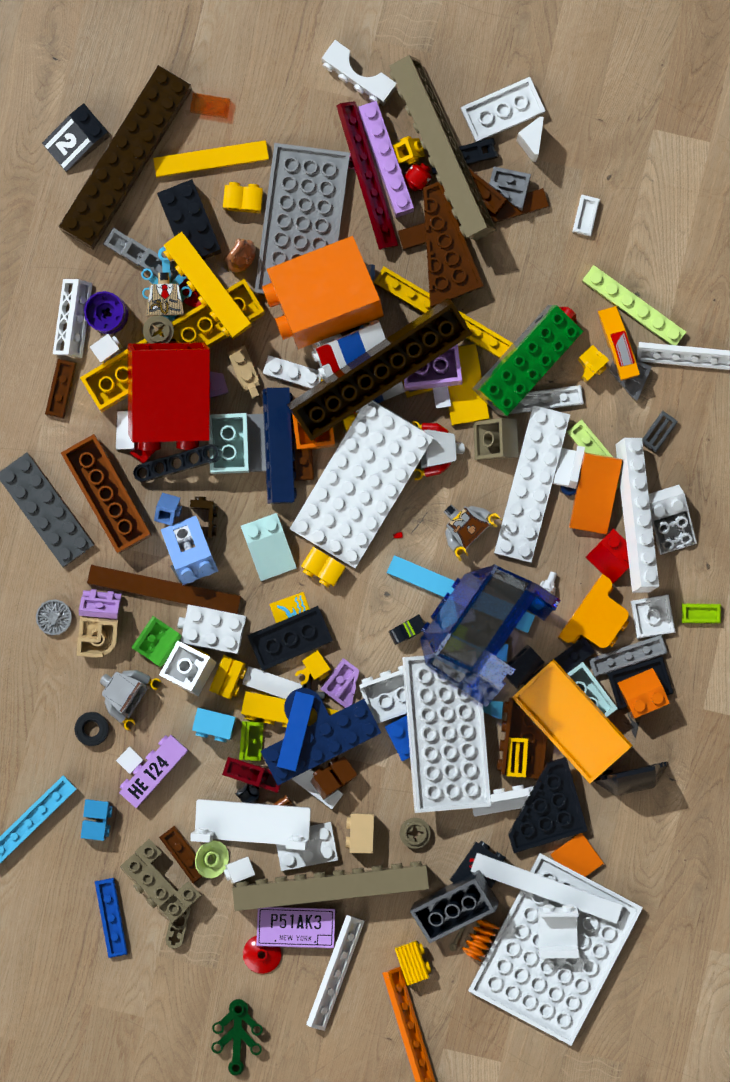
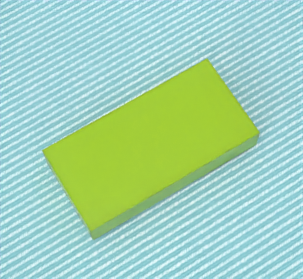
M682 604V623H721V604Z

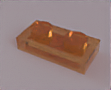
M193 93L190 113L228 119L231 99Z

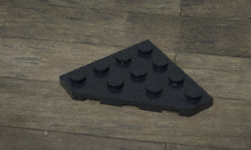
M566 757L547 762L530 792V796H528L508 832L513 853L588 831Z

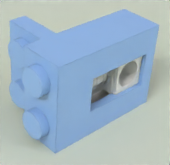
M197 516L161 529L172 563L182 585L192 583L197 579L218 571Z

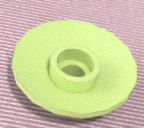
M212 840L210 843H204L199 848L195 857V866L200 875L212 879L224 872L223 870L226 869L225 865L229 861V853L226 846L220 841Z

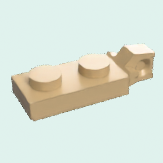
M245 345L227 352L241 388H243L244 392L249 390L252 399L259 397L256 389L257 386H260L259 379Z

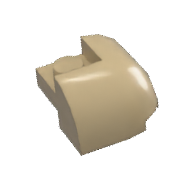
M80 616L77 656L104 657V655L110 653L115 648L117 641L118 620Z

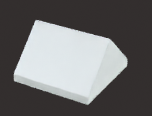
M544 117L537 118L518 132L516 141L532 162H536L539 155Z

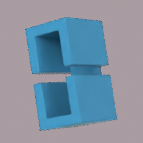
M85 799L83 817L103 819V821L84 820L82 822L81 838L104 841L106 837H109L110 825H107L108 817H112L113 806H110L109 801Z

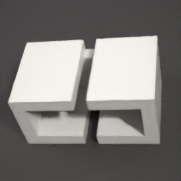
M109 334L90 346V349L101 364L120 354V349L123 348L115 336L111 338Z

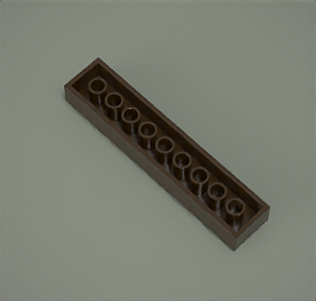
M157 66L58 226L62 232L94 250L192 91L191 84L161 66Z
M447 298L288 403L287 406L307 437L312 441L472 335V332L455 304Z

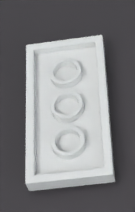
M530 77L460 108L475 142L482 141L545 113L543 104Z

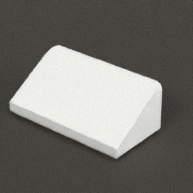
M118 411L116 450H134L135 442L132 443L128 435V411Z

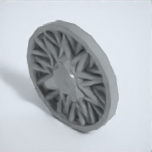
M56 599L42 603L36 613V622L39 628L44 633L50 635H59L65 632L72 621V614L68 605Z

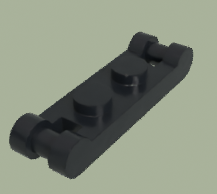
M494 138L459 146L467 165L499 157L498 151H495ZM487 147L488 153L483 154L482 148ZM432 168L433 174H438L436 168Z

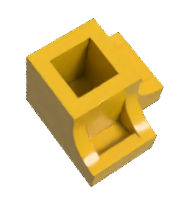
M594 345L578 358V361L584 368L581 378L587 383L595 374L600 376L607 369L605 365L609 362V359L598 351Z

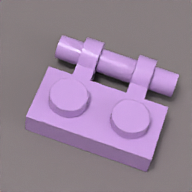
M91 589V591L83 590L79 616L117 619L122 594H116L114 591H108V593L97 592L96 589Z

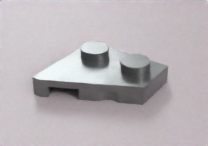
M493 167L489 184L506 197L512 205L522 211L531 174Z
M636 360L640 375L621 381L616 364L612 361L609 371L629 395L637 401L652 367Z

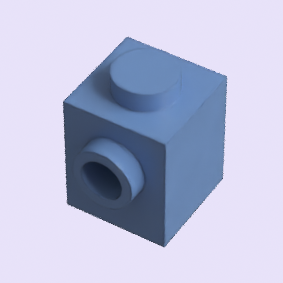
M162 493L156 506L154 521L172 526L175 518L181 515V498Z

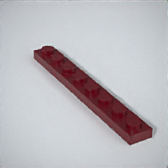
M356 102L340 103L336 107L379 250L394 248L398 246Z

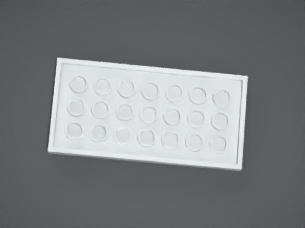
M372 400L360 409L290 527V530L356 568L434 437Z
M479 652L402 657L415 813L490 807L491 798Z

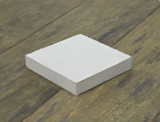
M669 594L630 601L637 639L675 633Z

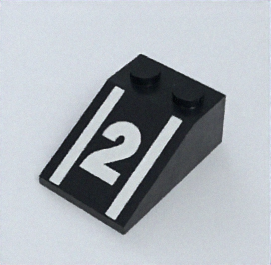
M83 103L42 144L65 172H68L107 140L110 135Z

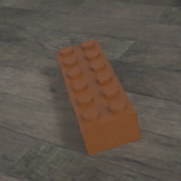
M95 434L61 452L118 554L152 536Z

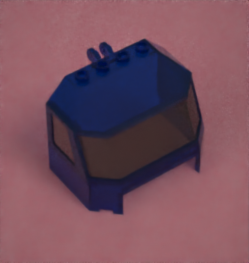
M496 564L466 573L462 579L457 578L451 586L454 589L451 594L447 592L431 615L433 620L431 624L427 622L422 628L421 632L424 634L420 638L425 664L486 707L506 684L503 681L506 675L509 674L511 676L515 671L514 668L496 655L527 609L544 621L553 610H556L561 601L540 585L505 570Z

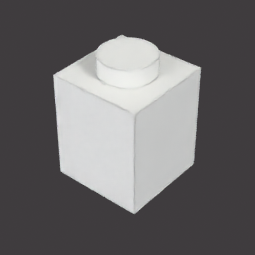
M249 857L225 865L226 869L223 870L227 881L231 880V883H236L255 875Z

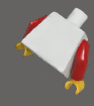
M417 421L411 422L434 437L421 458V468H424V470H414V472L419 471L421 473V476L415 478V480H421L423 476L430 477L443 473L450 467L451 462L456 461V454L464 453V444L455 443V435L449 433L448 429L440 424L422 423L420 425Z

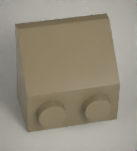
M497 418L473 422L475 460L519 457L517 419Z

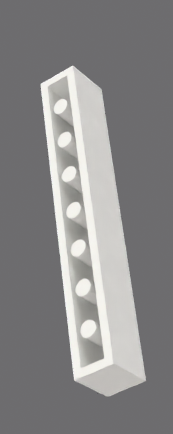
M623 438L615 446L617 458L622 459L619 481L632 593L651 592L659 587L643 442L642 438Z

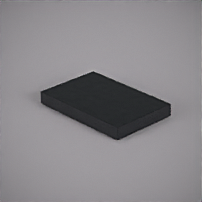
M663 657L607 673L618 710L627 708V705L617 683L651 668L654 669L666 695L674 693Z

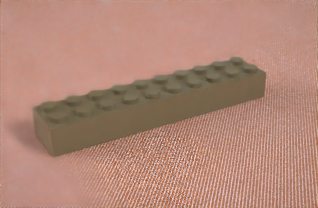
M408 55L389 65L391 69L390 76L399 86V89H397L398 94L407 104L405 109L408 115L413 117V127L422 137L421 145L430 155L428 160L431 166L436 168L438 173L436 178L440 185L443 184L446 190L444 192L445 198L448 202H451L453 206L452 213L460 221L461 226L459 228L462 235L477 241L497 231L420 60Z
M421 861L410 862V866L396 863L391 864V868L383 869V865L371 866L372 870L364 871V867L353 868L352 872L345 873V870H335L331 875H326L325 872L314 873V877H306V874L295 875L294 879H287V876L275 877V881L269 882L268 878L256 879V883L249 884L248 880L238 881L232 887L235 911L426 890L429 889L427 867Z

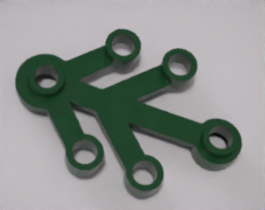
M242 999L233 1000L229 1005V1013L212 1026L215 1034H221L224 1026L234 1019V1027L219 1041L214 1042L211 1049L214 1053L219 1054L222 1052L223 1047L233 1039V1057L228 1065V1070L235 1076L240 1075L244 1070V1064L240 1060L241 1039L250 1047L253 1055H259L262 1051V1046L256 1043L242 1028L243 1019L251 1027L253 1035L258 1036L263 1031L262 1025L256 1023L247 1013L248 1005ZM236 1006L242 1007V1011L240 1013H237L235 1011ZM215 1025H221L222 1030L216 1031ZM255 1026L260 1027L261 1031L259 1033L253 1031ZM215 1044H219L221 1046V1049L219 1051H216L214 1049ZM253 1046H259L260 1051L254 1052ZM237 1064L239 1065L240 1069L238 1071H234L232 1069V1066Z

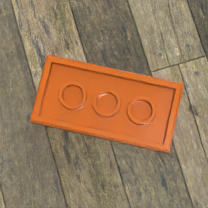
M584 452L569 528L607 534L622 459Z

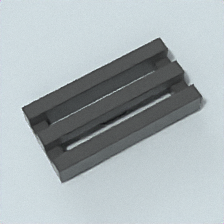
M662 410L642 438L643 444L656 453L678 421ZM664 416L666 419L662 423L660 428L657 430L653 438L650 440V442L646 441L649 435L654 430V428L659 423V421ZM670 420L672 424L658 444L653 446L652 444Z

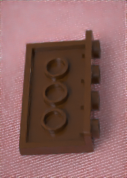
M509 698L508 701L504 702L503 713H507L506 721H502L501 732H505L504 740L500 739L499 751H502V759H498L497 770L500 771V775H506L509 737L528 739L525 778L538 779L544 769L547 736L513 698ZM512 742L511 773H514L516 742ZM520 742L518 773H522L524 742Z

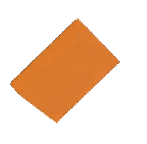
M582 833L577 834L550 854L554 861L584 877L604 864Z

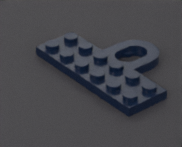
M299 688L292 691L287 696L284 704V711L288 720L296 691L315 696L312 708L317 711L318 716L314 724L307 726L296 772L277 767L283 740L261 750L277 785L381 734L365 699L329 716L320 696L315 691L308 688Z

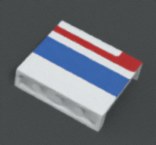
M377 319L370 321L369 326L318 347L315 344L312 345L314 351L311 353L314 361L319 362L320 368L318 372L322 380L328 378L386 339L380 322ZM402 381L373 401L380 403L405 392Z

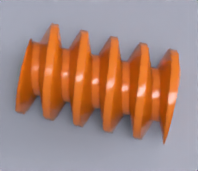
M485 919L476 921L480 927L473 926L476 934H469L473 940L465 941L469 948L462 947L465 954L480 962L482 961L479 957H486L482 950L490 949L486 943H493L490 936L497 935L493 929H500Z

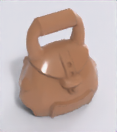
M239 238L235 241V246L223 259L231 272L240 273L252 264L256 256L254 243L251 240Z

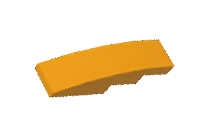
M614 306L598 311L608 348H610L614 364H616L620 380L639 376L640 373L633 351V364L620 366L610 334L625 331L617 307Z

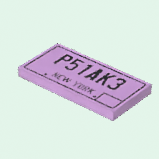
M258 908L256 946L334 949L335 909Z

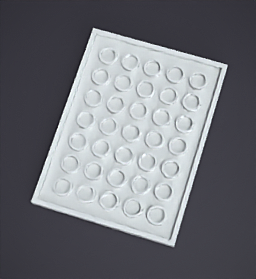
M539 853L530 872L622 904L623 907L617 924L578 910L577 946L579 958L540 959L538 953V908H543L544 905L562 907L563 904L520 889L468 991L572 1046L643 907Z

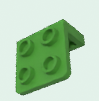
M152 616L131 648L161 667L168 660L177 641L181 642L182 635Z

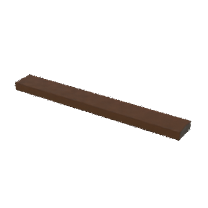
M542 188L526 194L522 211L509 201L504 204L497 215L488 208L487 210L493 223L548 208L549 205ZM425 223L398 231L403 250L426 244Z
M95 565L90 566L87 584L238 614L241 596L186 584L182 585L181 583Z

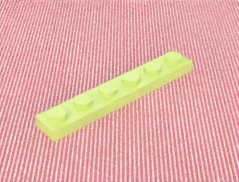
M593 265L582 280L587 286L669 345H677L686 333L685 330Z

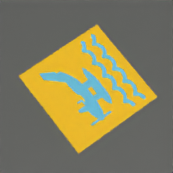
M304 592L269 604L276 623L309 610Z

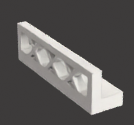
M63 279L53 349L54 355L82 358L87 327L84 308L91 296V282L80 279ZM69 284H73L72 291L69 294ZM70 304L69 311L66 312V306ZM67 322V329L64 331L63 327ZM64 341V351H60L61 343Z

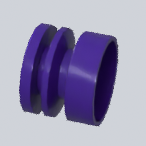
M107 291L97 292L90 296L84 308V315L88 324L104 334H115L122 330L127 324L129 317L128 307L125 302L115 294ZM105 311H107V312L110 311V313H112L111 317H110V316H107V317H106V315L104 314V312H105Z

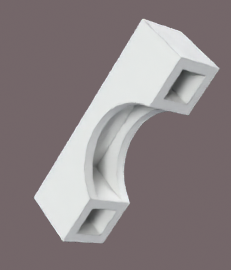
M334 40L322 57L323 67L330 72L335 71L339 74L338 77L345 83L349 81L355 85L354 89L361 94L366 93L370 96L369 99L372 102L377 101L378 104L380 103L384 106L397 88V83L383 73L373 77L358 75L353 71L349 63L350 50Z

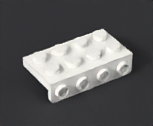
M403 666L398 667L399 671L391 673L390 670L380 673V678L373 680V677L361 680L362 684L359 687L363 699H365L377 724L407 713Z

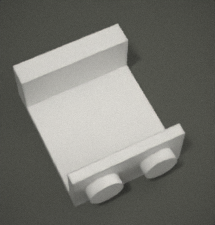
M544 905L543 908H538V953L540 959L579 958L577 946V917H579L577 907L573 905H563L562 907Z

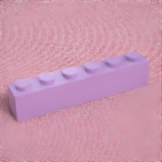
M377 101L359 106V115L395 218L414 212V207Z

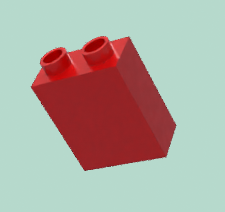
M205 342L128 344V435L132 443L138 442L139 450L155 451L161 449V442L176 441L177 449L191 450L199 447V441H209L210 349Z

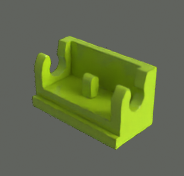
M242 721L239 760L261 761L263 722Z

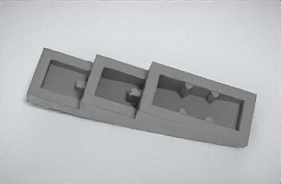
M111 229L103 245L142 269L150 268L156 277H158V273H163L162 260L159 259L156 252L129 238L117 229ZM170 262L172 282L178 272L175 269L176 265Z

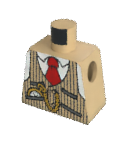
M158 273V284H151L149 288L146 316L183 315L184 311L178 284H170L169 273Z

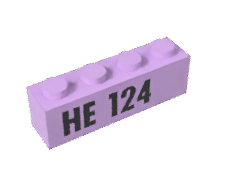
M165 735L158 743L160 747L157 751L152 750L145 758L148 761L143 766L139 764L132 772L134 774L130 781L126 779L120 785L122 790L119 793L135 808L140 806L189 751L173 735L169 737Z

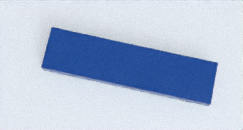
M295 692L277 763L278 768L296 772L315 699L313 695Z
M114 878L95 881L108 958L127 955L128 951Z

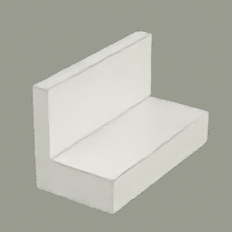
M577 446L576 451L561 448L553 484L576 489L585 447Z

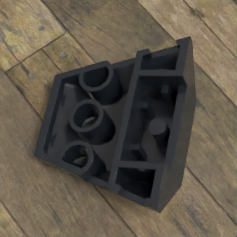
M666 761L628 771L601 775L593 782L615 796L651 789L656 786L668 763Z

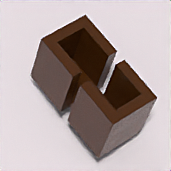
M345 756L340 759L338 757L334 758L328 763V768L323 770L321 767L313 773L314 777L310 782L323 800L335 793L338 788L348 784L358 775Z

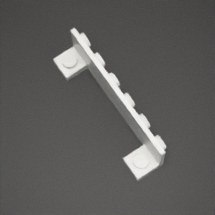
M198 799L196 801L195 831L191 833L190 841L210 843L213 839L280 844L286 845V849L306 850L309 847L311 808Z

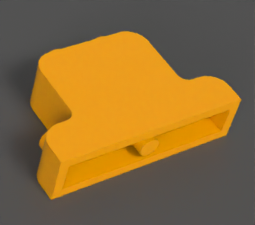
M602 574L557 638L565 643L572 642L575 644L581 635L598 648L613 647L618 640L617 633L620 630L624 631L629 624V621H627L629 614L624 607L609 598L608 595L614 587H612V582L608 577Z

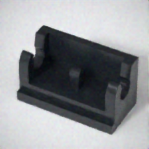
M526 645L499 671L512 685L518 688L544 661L532 647Z

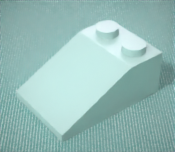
M277 513L241 526L260 581L297 569Z

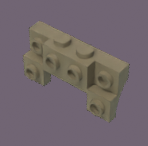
M148 839L120 868L134 882L133 887L139 894H145L148 898L146 900L153 909L157 907L173 925L201 897V894L189 881L178 891L169 884L152 865L162 855V852Z

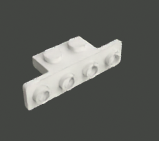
M524 785L512 786L513 790L505 791V788L495 789L493 794H490L491 806L472 808L473 815L481 816L520 809L523 807L528 796H530L534 786L524 788Z

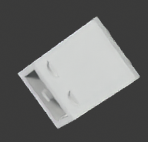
M676 485L650 493L649 502L653 535L660 555L697 544L685 494L681 487Z

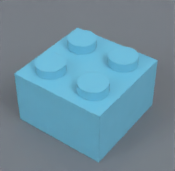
M197 708L192 730L196 731L195 735L208 738L209 734L215 736L214 740L227 742V739H232L237 717Z

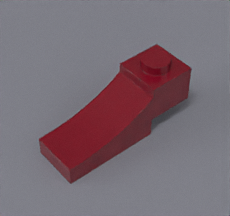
M231 757L227 758L222 773L223 776L279 793L281 784L277 785L269 769Z

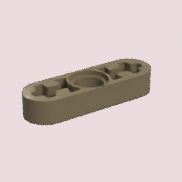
M191 907L187 910V914L184 913L182 915L185 919L182 926L172 925L169 922L166 944L170 948L175 949L182 945ZM171 927L178 930L183 929L182 933L178 932L177 938L180 939V942H176L175 945L169 940V937H173L175 930L171 931Z

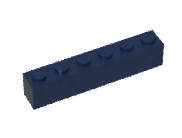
M289 387L266 388L262 390L267 504H290L295 502L294 499L297 497V490L294 488L296 470L293 468L295 451L292 449L294 431L291 430L293 416L287 406L293 400V396Z

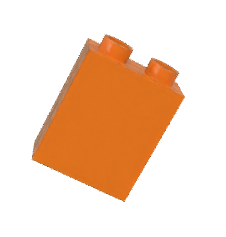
M353 236L267 269L271 283L262 286L264 295L270 308L280 305L283 316L275 318L277 327L283 340L293 337L298 350L384 316L380 298Z

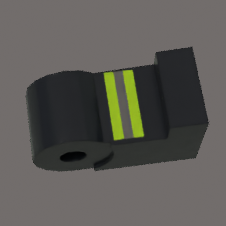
M418 614L391 629L388 633L394 644L397 645L426 631L427 628Z

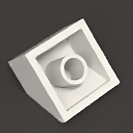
M177 641L159 675L182 689L199 696L217 662L211 657Z

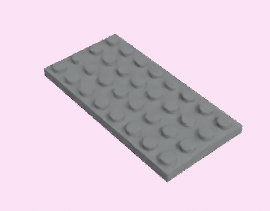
M274 143L255 294L264 295L262 286L271 283L267 272L268 268L339 240L350 158L349 152Z

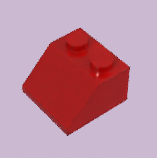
M614 528L585 557L596 569L608 577L612 584L629 568L626 540Z

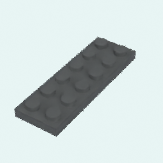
M27 452L0 471L1 483L63 568L94 546L93 542Z

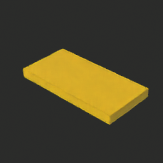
M476 344L458 347L462 385L447 386L451 406L448 408L452 426L489 419L487 403L472 389L482 378Z

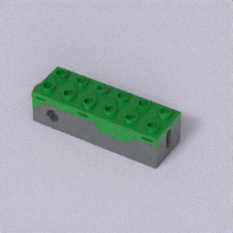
M548 305L472 389L498 415L508 416L584 332L577 325L576 313L569 307Z

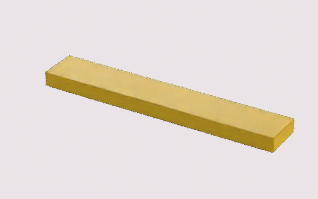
M266 140L156 157L153 160L156 178L266 161L269 160Z

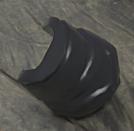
M245 783L243 788H240L235 793L243 803H254L260 797L259 787Z

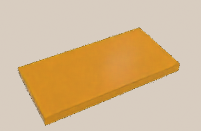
M554 659L512 697L589 783L593 782L633 746Z

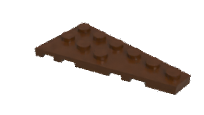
M439 182L423 187L430 308L447 298L452 300L484 286L464 236L460 231L457 219L452 213L451 204L445 198L444 187Z

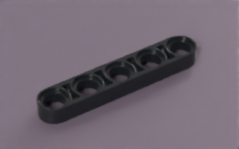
M212 444L139 464L134 468L133 475L138 481L148 482L217 462L221 458L222 451L218 446ZM214 448L216 451V455L214 458L210 459L208 457V451L209 449ZM193 453H197L199 456L195 464L190 460ZM176 458L181 460V466L178 469L173 465ZM159 463H162L164 471L159 474L156 471V467ZM142 468L147 470L145 478L139 476V471Z

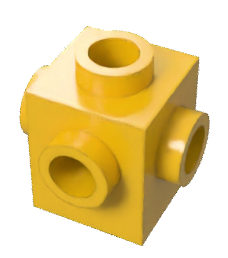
M407 136L400 139L399 143L392 145L398 164L408 163V165H412L413 163H418L419 158L425 156L424 148L419 138Z

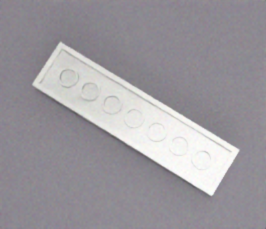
M533 405L495 547V554L529 563L532 562L570 414Z

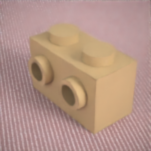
M351 813V817H347L346 829H350V837H346V848H350L349 853H373L374 814Z

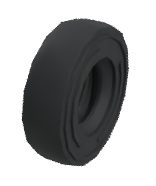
M87 712L77 719L74 731L79 742L87 746H96L107 738L109 725L108 721L101 714ZM91 721L99 726L98 734L93 737L88 736L84 730L85 725Z

